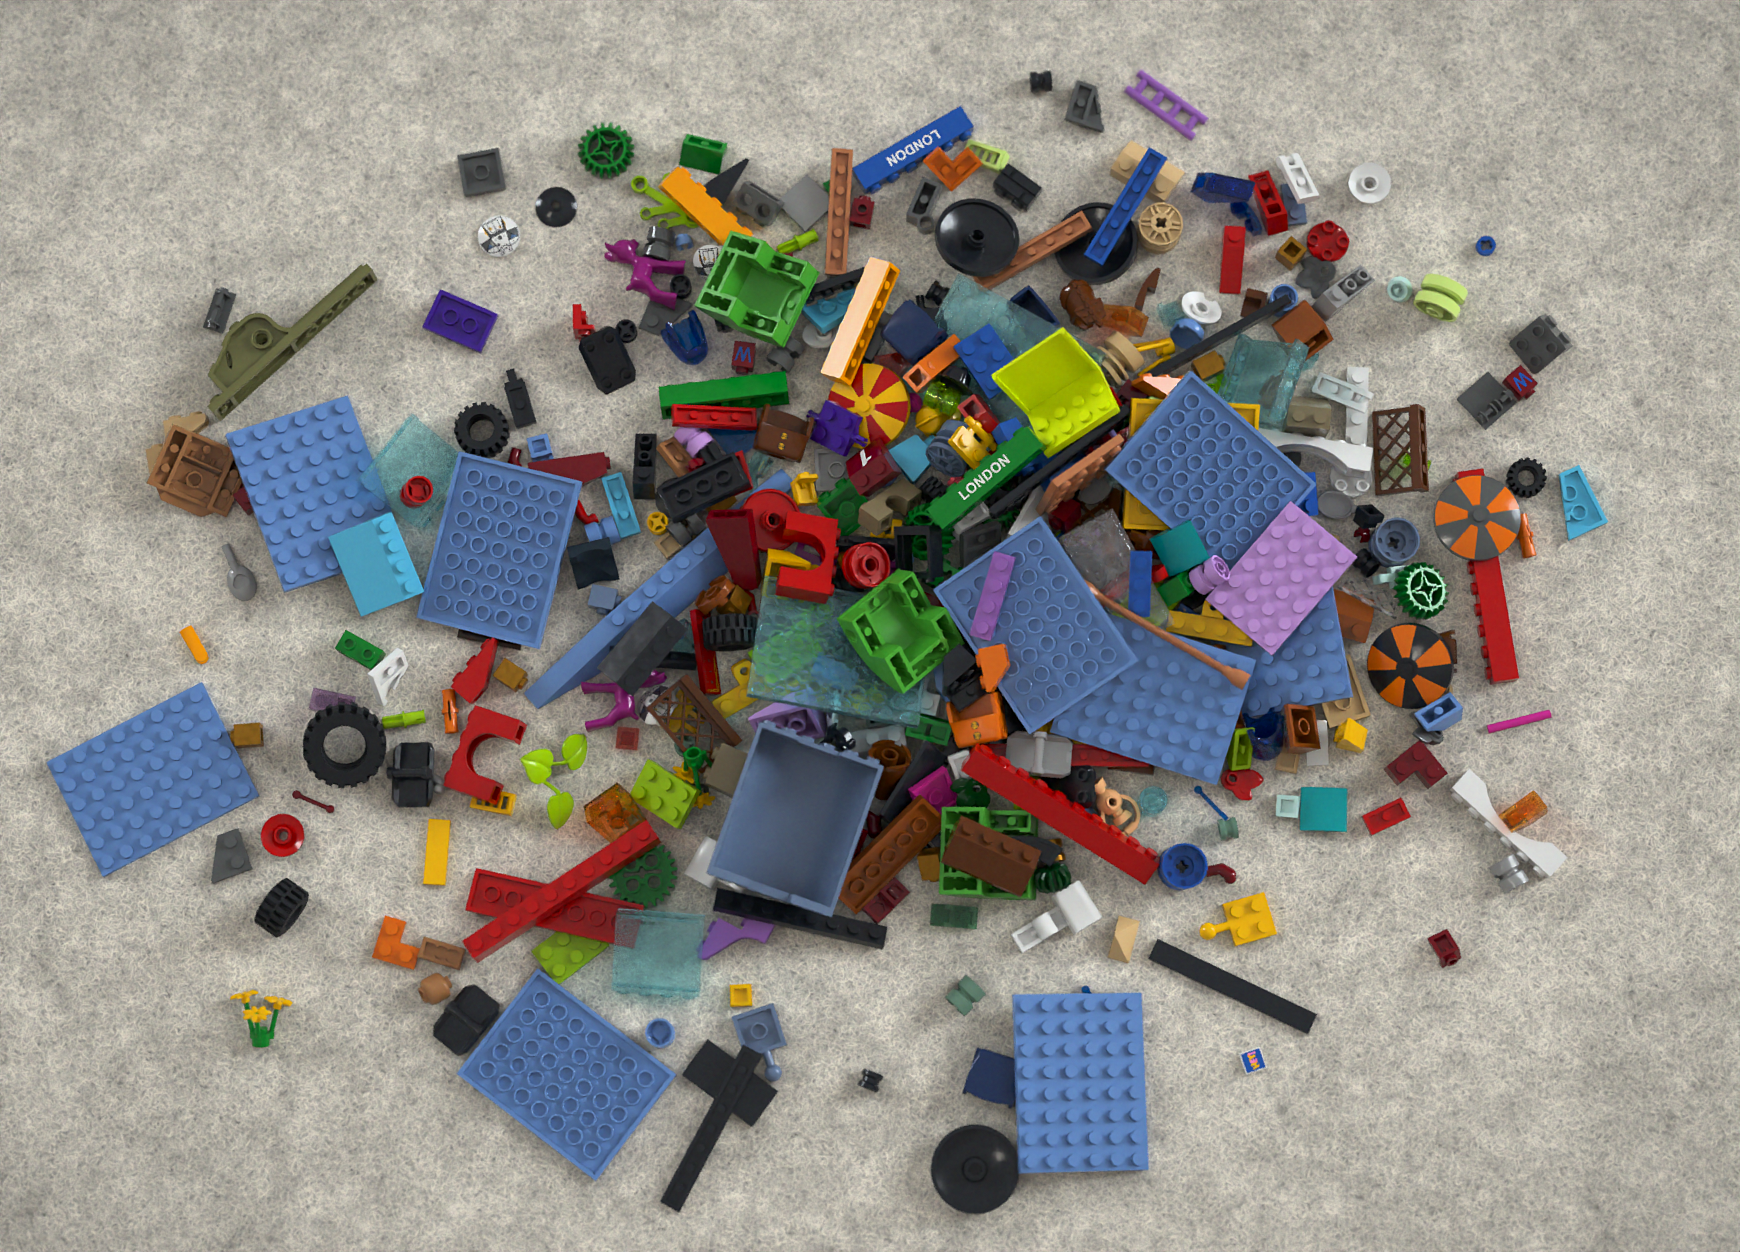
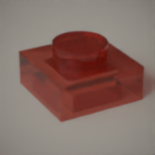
M618 727L616 749L638 751L640 729Z

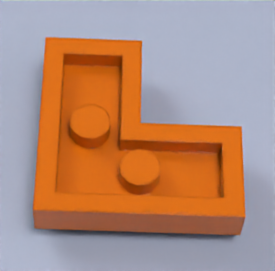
M939 146L923 159V162L951 192L983 164L969 147L962 151L954 160H951Z
M389 916L384 917L372 958L415 970L420 948L400 943L406 921Z

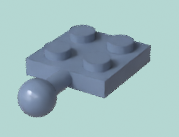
M771 1003L733 1016L732 1020L741 1047L745 1045L762 1054L766 1064L764 1071L766 1079L771 1082L779 1080L782 1070L774 1063L771 1050L786 1046L787 1043L774 1004Z

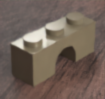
M902 478L898 482L891 484L882 493H878L869 502L861 505L858 523L875 536H878L891 527L893 511H898L907 516L909 511L914 510V507L920 505L922 491Z

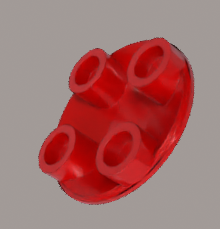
M1331 220L1315 225L1307 236L1309 252L1320 261L1334 262L1341 259L1347 252L1350 242L1344 229Z

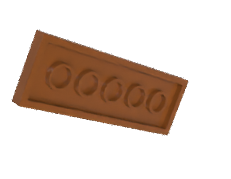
M919 794L850 863L838 899L857 914L941 831L942 815Z

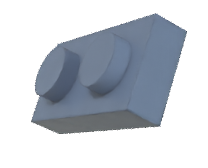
M1288 183L1281 184L1282 202L1287 211L1288 226L1307 224L1305 203L1298 204Z

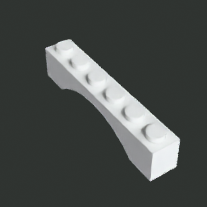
M1259 426L1258 431L1282 453L1304 452L1316 455L1336 466L1345 476L1367 479L1373 448L1365 444H1348L1343 440L1331 441L1325 440L1321 436L1308 437L1298 432L1291 434L1285 433L1280 429L1268 430L1262 429Z
M1470 769L1449 789L1452 792L1451 797L1457 803L1461 804L1463 802L1468 807L1467 812L1475 819L1479 817L1485 822L1483 826L1492 834L1496 832L1501 837L1500 842L1504 846L1514 848L1518 852L1516 856L1524 863L1528 861L1534 867L1532 869L1534 873L1539 877H1551L1568 858L1552 843L1528 839L1509 828L1493 809L1487 794L1486 783Z

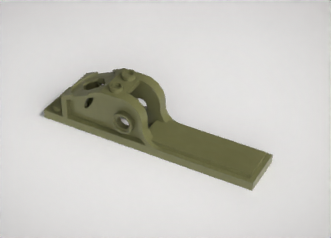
M367 263L364 266L360 265L290 328L278 325L271 317L262 313H253L244 317L240 322H234L221 344L223 347L216 363L212 364L208 373V377L222 392L220 395H215L207 406L215 417L222 421L378 280L372 268Z

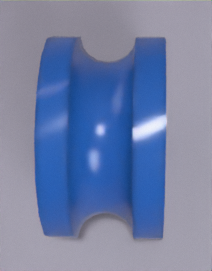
M1483 236L1476 243V251L1482 256L1491 255L1496 248L1495 240L1490 236ZM1482 242L1485 244L1486 242H1489V247H1491V250H1482L1483 245H1480V243Z

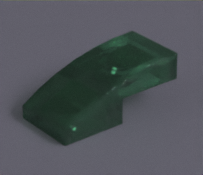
M931 904L930 926L977 929L978 907Z

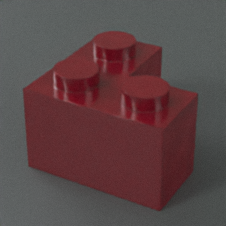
M1420 740L1384 768V771L1397 786L1414 773L1427 789L1448 774Z

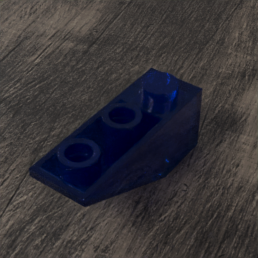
M1212 172L1197 173L1190 192L1208 203L1249 202L1253 194L1255 182Z

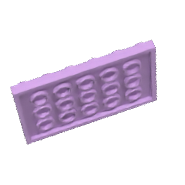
M1290 501L1230 570V578L1221 585H1217L1205 600L1273 656L1356 560L1357 556Z

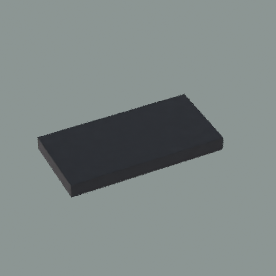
M732 452L656 489L675 524L752 486L735 453Z
M707 1039L682 1075L709 1096L715 1098L735 1059ZM753 1073L732 1113L753 1127L778 1091Z

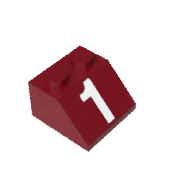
M880 437L845 461L848 477L860 496L870 497L902 473Z

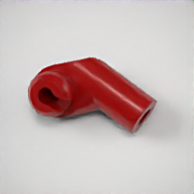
M578 500L575 510L577 519L585 525L592 522L598 523L599 520L596 514L592 513L588 516L581 501Z

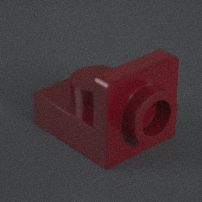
M1447 929L1427 938L1442 968L1453 966L1461 959L1460 949Z

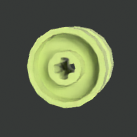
M1426 274L1420 285L1422 291L1417 292L1413 301L1414 306L1421 312L1441 321H1456L1461 311L1459 305L1465 302L1468 295L1467 289L1448 277L1438 274Z

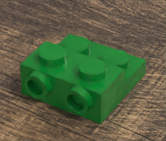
M843 477L835 483L834 486L836 488L830 493L826 490L818 497L817 507L825 517L838 519L837 528H841V536H849L861 526L858 523L859 508L863 503L869 502V500L865 496L859 495L849 478L845 479Z

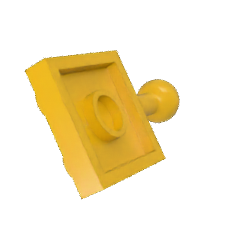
M1264 892L1222 904L1226 922L1216 925L1204 923L1199 929L1200 936L1205 940H1211L1216 936V933L1229 930L1234 947L1277 934Z

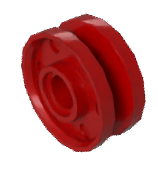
M866 542L851 546L845 552L842 559L844 577L855 588L867 589L876 587L890 573L891 563L885 549L877 543Z

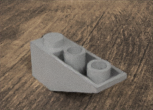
M1360 265L1323 292L1312 307L1326 322L1375 281V279Z

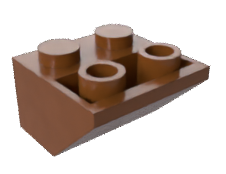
M1306 300L1300 302L1271 325L1286 354L1300 365L1334 340L1324 321Z

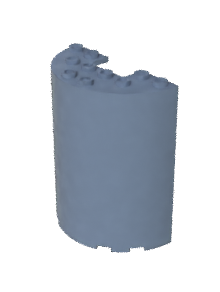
M764 720L763 723L759 722L706 873L764 896L791 905L795 904L797 907L832 917L884 766L879 765V760L867 757L866 760L859 758V753L847 749L843 750V752H838L834 750L835 746L824 742L823 744L820 743V745L815 744V739L805 735L798 736L796 735V730L787 727L778 729L776 728V723Z

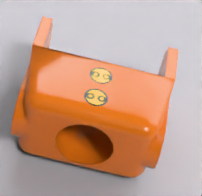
M999 691L986 694L960 713L951 701L946 703L949 724L958 748L974 746L976 743H989L1008 737L1002 694Z

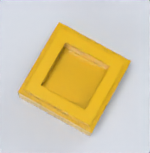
M751 984L729 985L730 1007L752 1006Z

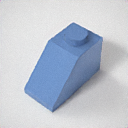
M1449 692L1414 713V716L1426 731H1444L1462 720L1463 707L1452 693Z

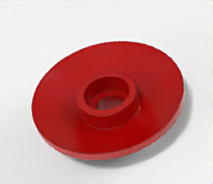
M289 814L272 816L265 822L261 830V841L264 848L270 854L277 857H288L295 854L304 842L305 833L301 822ZM286 832L288 834L286 840L280 839L281 833Z

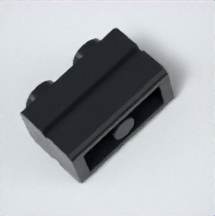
M1009 163L993 182L994 193L1002 199L1006 197L1011 200V205L1019 211L1023 209L1027 212L1042 192L1041 186Z

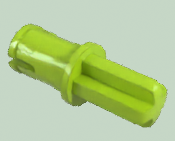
M811 229L804 234L794 235L793 239L779 244L777 251L778 253H790L797 249L802 251V248L819 241L817 233L814 229Z
M424 709L408 713L402 711V714L382 717L384 729L402 726L407 728L409 725L426 723Z

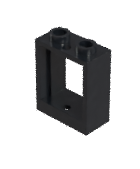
M939 525L894 526L896 570L912 571L917 579L922 578V582H935V578L944 577L942 528ZM911 535H926L928 571H913Z

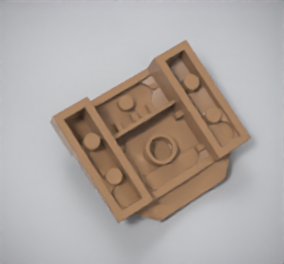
M172 423L146 483L157 488L162 501L199 517L214 512L227 517L235 499L233 494L239 490L242 483L230 448Z

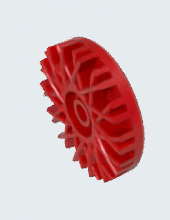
M763 489L748 496L743 501L744 504L740 506V509H753L757 545L761 553L766 552L767 554L768 548L785 550L794 543V541L782 539L783 523L787 511L800 512L797 504L788 494L776 489ZM768 517L772 519V524L769 523Z

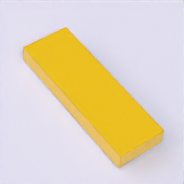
M428 820L423 884L446 886L451 820Z

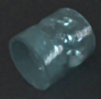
M1157 786L1145 788L1137 802L1140 812L1147 817L1160 815L1167 805V795L1163 789Z

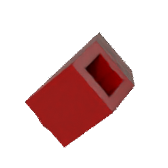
M980 394L971 395L957 406L965 418L970 415L974 420H978L987 434L990 433L992 435L991 432L1000 424Z
M496 638L487 639L481 645L480 649L482 650L477 656L473 655L466 663L468 667L463 672H458L452 679L454 683L451 685V688L470 704H474L488 689L499 640Z

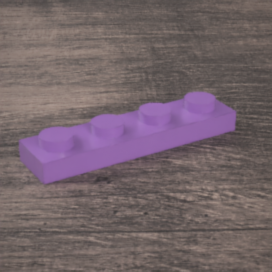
M994 551L969 635L988 641L992 640L1016 557Z

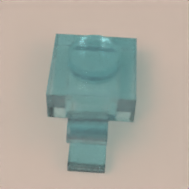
M758 452L754 453L748 463L754 488L750 490L752 492L758 487V478L763 479L774 462L770 457Z

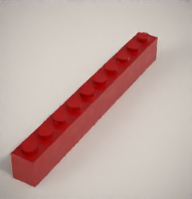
M1484 469L1457 472L1452 483L1466 476H1485ZM1497 556L1486 561L1467 562L1468 575L1472 574L1473 583H1470V591L1472 596L1475 595L1477 603L1474 604V614L1476 617L1479 616L1480 625H1477V632L1479 638H1483L1484 646H1481V655L1483 659L1486 658L1487 667H1484L1486 680L1490 679V685L1517 681L1519 673L1499 557Z
M978 743L974 745L962 763V772L1146 885L1160 865V857L1152 848L1146 849L1140 845L1136 838L1132 836L1127 837L1122 834L1118 827L1114 825L1109 826L1103 822L1099 815L1090 814L1085 811L1081 804L1077 802L1072 803L1066 799L1062 792L1053 791L1040 779L1035 780L1029 776L1030 774L1025 769L1016 768L1003 756L998 757L992 753L993 751L988 746L979 745Z
M645 820L462 940L463 944L472 958L479 963L662 842L649 822Z

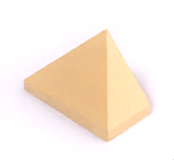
M1118 916L1108 958L1129 963L1140 921Z

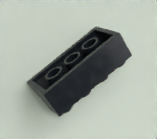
M652 601L598 665L597 669L628 695L633 696L688 629Z
M925 740L880 811V819L890 824L913 801L908 789L940 767L947 768L949 765L946 762L948 756Z

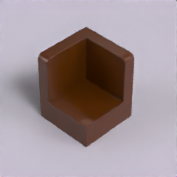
M1247 288L1240 316L1244 318L1264 307L1268 293Z

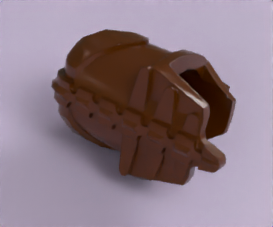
M1071 280L1067 286L1063 287L1059 297L1062 308L1069 315L1070 323L1084 331L1093 327L1094 324L1101 328L1103 326L1101 319L1106 316L1102 298L1096 299L1092 288L1085 280Z

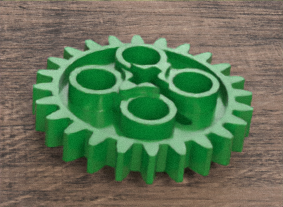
M661 845L659 848L656 846L637 858L636 866L633 869H626L624 867L607 879L614 880L609 887L617 888L613 894L615 896L622 894L620 897L622 901L627 898V902L643 903L646 909H648L649 902H652L654 906H657V899L664 902L662 895L670 896L671 894L667 889L675 888L671 880L678 879L677 876L672 875V872L677 871L678 868L671 867L676 862L675 859H668L671 852H663L665 845ZM649 856H656L658 858L657 864L653 867L646 864ZM640 868H644L645 871L662 870L661 873L645 874L643 879L639 875L623 877L625 873L640 872ZM653 877L660 879V885L657 888L649 887V880ZM631 880H636L639 883L635 891L627 889V884Z

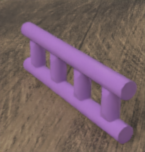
M1140 70L1136 76L1141 81L1134 89L1128 85L1124 93L1192 141L1196 134L1191 130L1198 121L1204 125L1208 117L1146 72ZM1147 85L1158 92L1151 101L1141 95ZM1164 97L1175 104L1168 113L1158 107ZM1181 109L1192 116L1185 126L1174 119Z

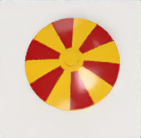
M861 364L851 386L835 382L828 396V400L863 417L858 435L868 439V442H865L867 445L878 437L882 439L885 446L892 443L903 432L909 420L911 402L905 383L895 372L881 365ZM854 443L852 445L853 447L860 449L865 448L857 443Z

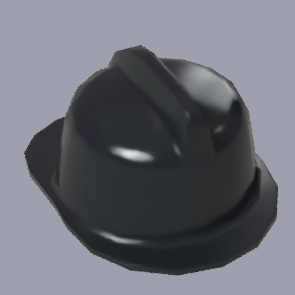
M949 366L942 374L937 375L935 378L937 384L951 394L958 396H971L974 394L969 388L971 376L968 374L966 367Z

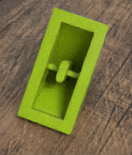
M1255 728L1234 729L1226 754L1231 771L1251 768Z

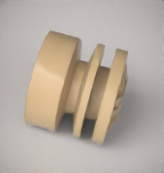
M1164 202L1153 203L1145 208L1138 222L1137 234L1140 245L1146 251L1154 254H1165L1175 248L1183 229V218L1179 210L1173 205ZM1157 223L1159 225L1164 224V228H1162L1161 226L1157 228Z
M1114 331L1104 340L1108 350L1097 346L1096 352L1092 351L1089 356L1100 366L1106 381L1113 387L1119 388L1122 385L1121 380L1126 381L1129 378L1125 369L1135 373L1145 362L1135 346L1121 333Z

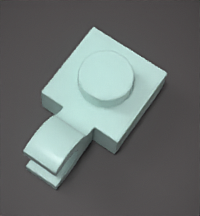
M1407 565L1386 568L1387 574L1372 576L1373 585L1389 583V589H1392L1397 585L1394 582L1395 578L1398 577L1397 573Z

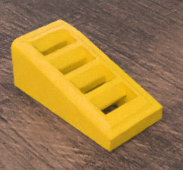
M502 791L497 808L493 807L494 805L492 804L485 806L486 802L481 801V805H478V799L471 798L470 808L512 817L517 795ZM504 797L508 798L506 809H502Z

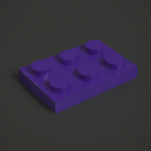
M440 289L422 327L429 332L481 353L496 323L498 314Z

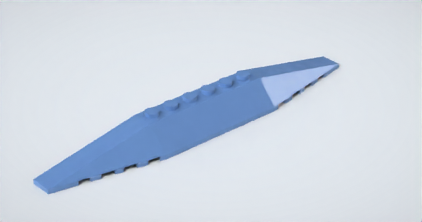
M781 468L748 496L763 489H776L789 494L792 490L790 483L793 480ZM748 496L744 498L741 502H739L736 506H734L732 509H740V506L744 504L743 501L747 499ZM709 528L697 536L603 618L524 692V695L537 709L578 687L581 682H586L601 673L597 667L608 655L610 646H615L652 601L675 618L696 600L703 589L706 591L711 587L709 583L712 580L728 572Z

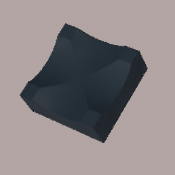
M609 537L567 547L578 589L585 588L599 581L620 580Z

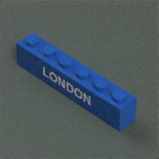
M959 106L853 167L852 174L865 194L869 192L874 194L882 188L881 185L889 182L891 184L900 178L899 175L905 171L910 173L917 169V164L923 162V159L938 146L944 152H947L954 147L955 142L968 140L972 136L971 133H973L974 126L963 108Z

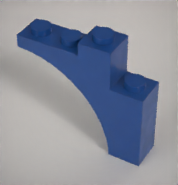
M1015 417L998 424L991 433L999 445L1004 441L1008 442L1014 437L1013 433L1023 426ZM1059 451L1050 458L1042 452L1014 477L1022 474L1025 477L1033 472L1035 474L1064 451ZM1080 454L1042 483L1041 487L1044 493L1053 479L1085 458L1084 455Z

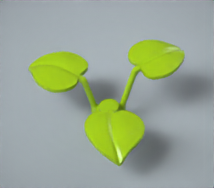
M583 733L572 734L566 738L561 750L562 757L564 758L563 761L553 762L552 752L544 748L531 751L520 758L527 777L533 784L543 783L556 793V795L551 796L548 800L547 813L552 826L557 830L569 819L574 807V800L570 793H560L546 779L552 773L551 766L567 764L570 770H577L583 765L587 754V740Z

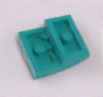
M1189 519L1172 529H1166L1150 538L1169 577L1190 569L1210 558Z
M1301 787L1300 830L1347 832L1348 789Z

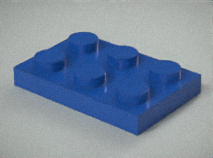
M989 323L956 344L953 348L987 399L991 400L1003 392L993 381L991 375L1014 359Z

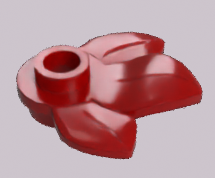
M1249 768L1234 771L1228 769L1222 773L1220 781L1222 786L1232 791L1236 798L1248 801L1252 800L1251 789L1261 785L1264 779L1257 771L1250 770ZM1229 776L1234 777L1235 782H1231Z

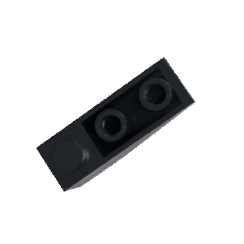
M635 434L632 482L634 499L655 500L657 434Z

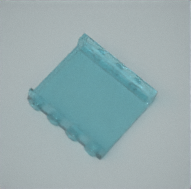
M1239 334L1218 395L1226 403L1259 404V424L1282 427L1309 347L1298 339H1295L1294 343L1253 340L1245 334Z
M412 413L409 414L356 481L416 529H420L421 526L425 528L432 520L430 515L433 511L436 510L438 512L445 504L443 499L448 494L458 452L419 421V418ZM424 476L432 483L433 494L420 508H408L400 499V490L412 477Z
M618 908L615 922L612 990L617 991L619 994L639 992L638 994L642 996L660 994V996L666 998L673 997V995L682 996L684 999L699 997L701 991L700 981L705 915Z

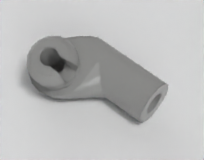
M434 774V792L438 795H443L448 788L443 786L445 781L439 775Z

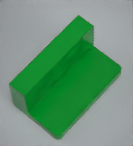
M687 134L682 143L679 164L693 169L720 174L728 143Z

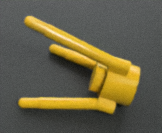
M1171 337L1133 344L1139 352L1154 349L1157 356H1162V358L1140 371L1137 376L1171 359L1170 355L1175 353V345Z

